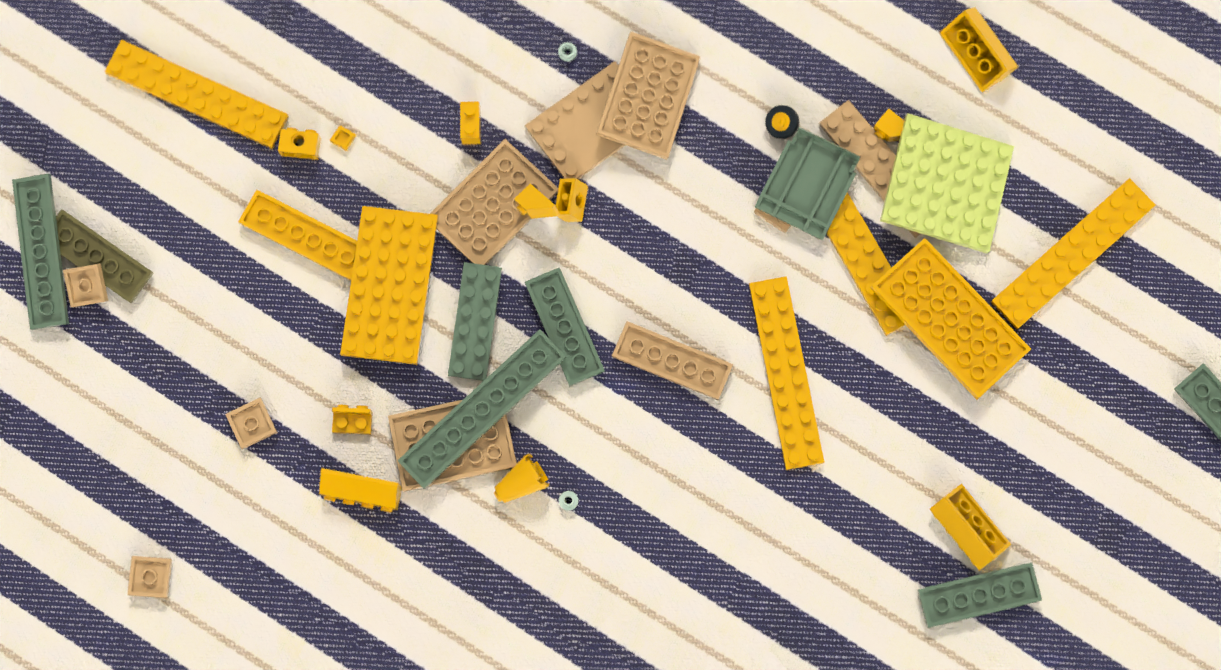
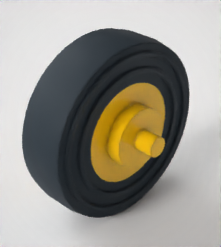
M775 106L766 115V129L775 138L787 139L798 130L799 116L790 106Z

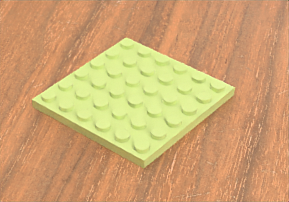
M909 113L906 114L880 221L986 254L989 253L1014 146Z

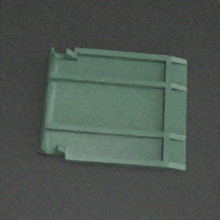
M799 127L792 142L788 140L756 202L755 208L823 241L856 176V173L853 171L861 156Z

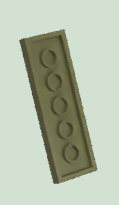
M61 209L56 215L61 255L78 267L101 263L105 286L129 303H132L154 273Z

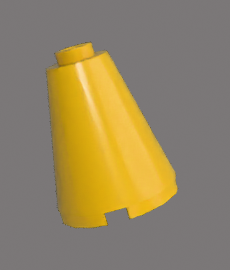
M531 454L525 455L495 486L496 491H494V495L499 502L503 501L506 503L545 489L550 485L545 483L548 478L537 461L533 463L531 460L533 456Z

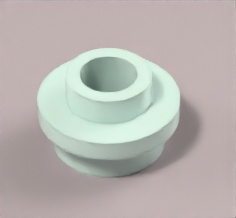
M572 43L562 44L558 49L559 57L564 61L573 60L577 55L576 47ZM566 50H570L571 54L566 55L564 54V52Z
M565 491L559 497V504L564 510H573L578 505V497L572 491ZM567 497L572 498V503L566 504L565 499Z

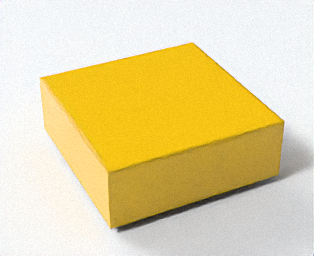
M339 125L330 142L347 151L356 134Z

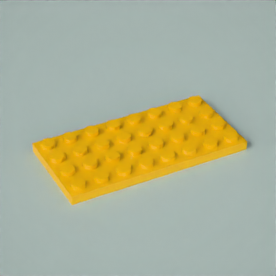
M362 206L340 352L341 356L417 365L438 215Z
M926 238L918 243L870 287L976 400L1031 350Z

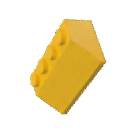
M976 7L964 10L939 32L981 92L986 91L1005 79L1018 68V65Z
M321 468L319 494L324 496V500L335 502V499L343 500L342 503L354 505V502L361 503V507L373 509V506L381 507V511L392 513V510L398 511L402 487L399 483Z
M962 483L930 508L933 516L943 525L946 532L951 535L959 548L965 552L971 563L979 571L1011 545Z

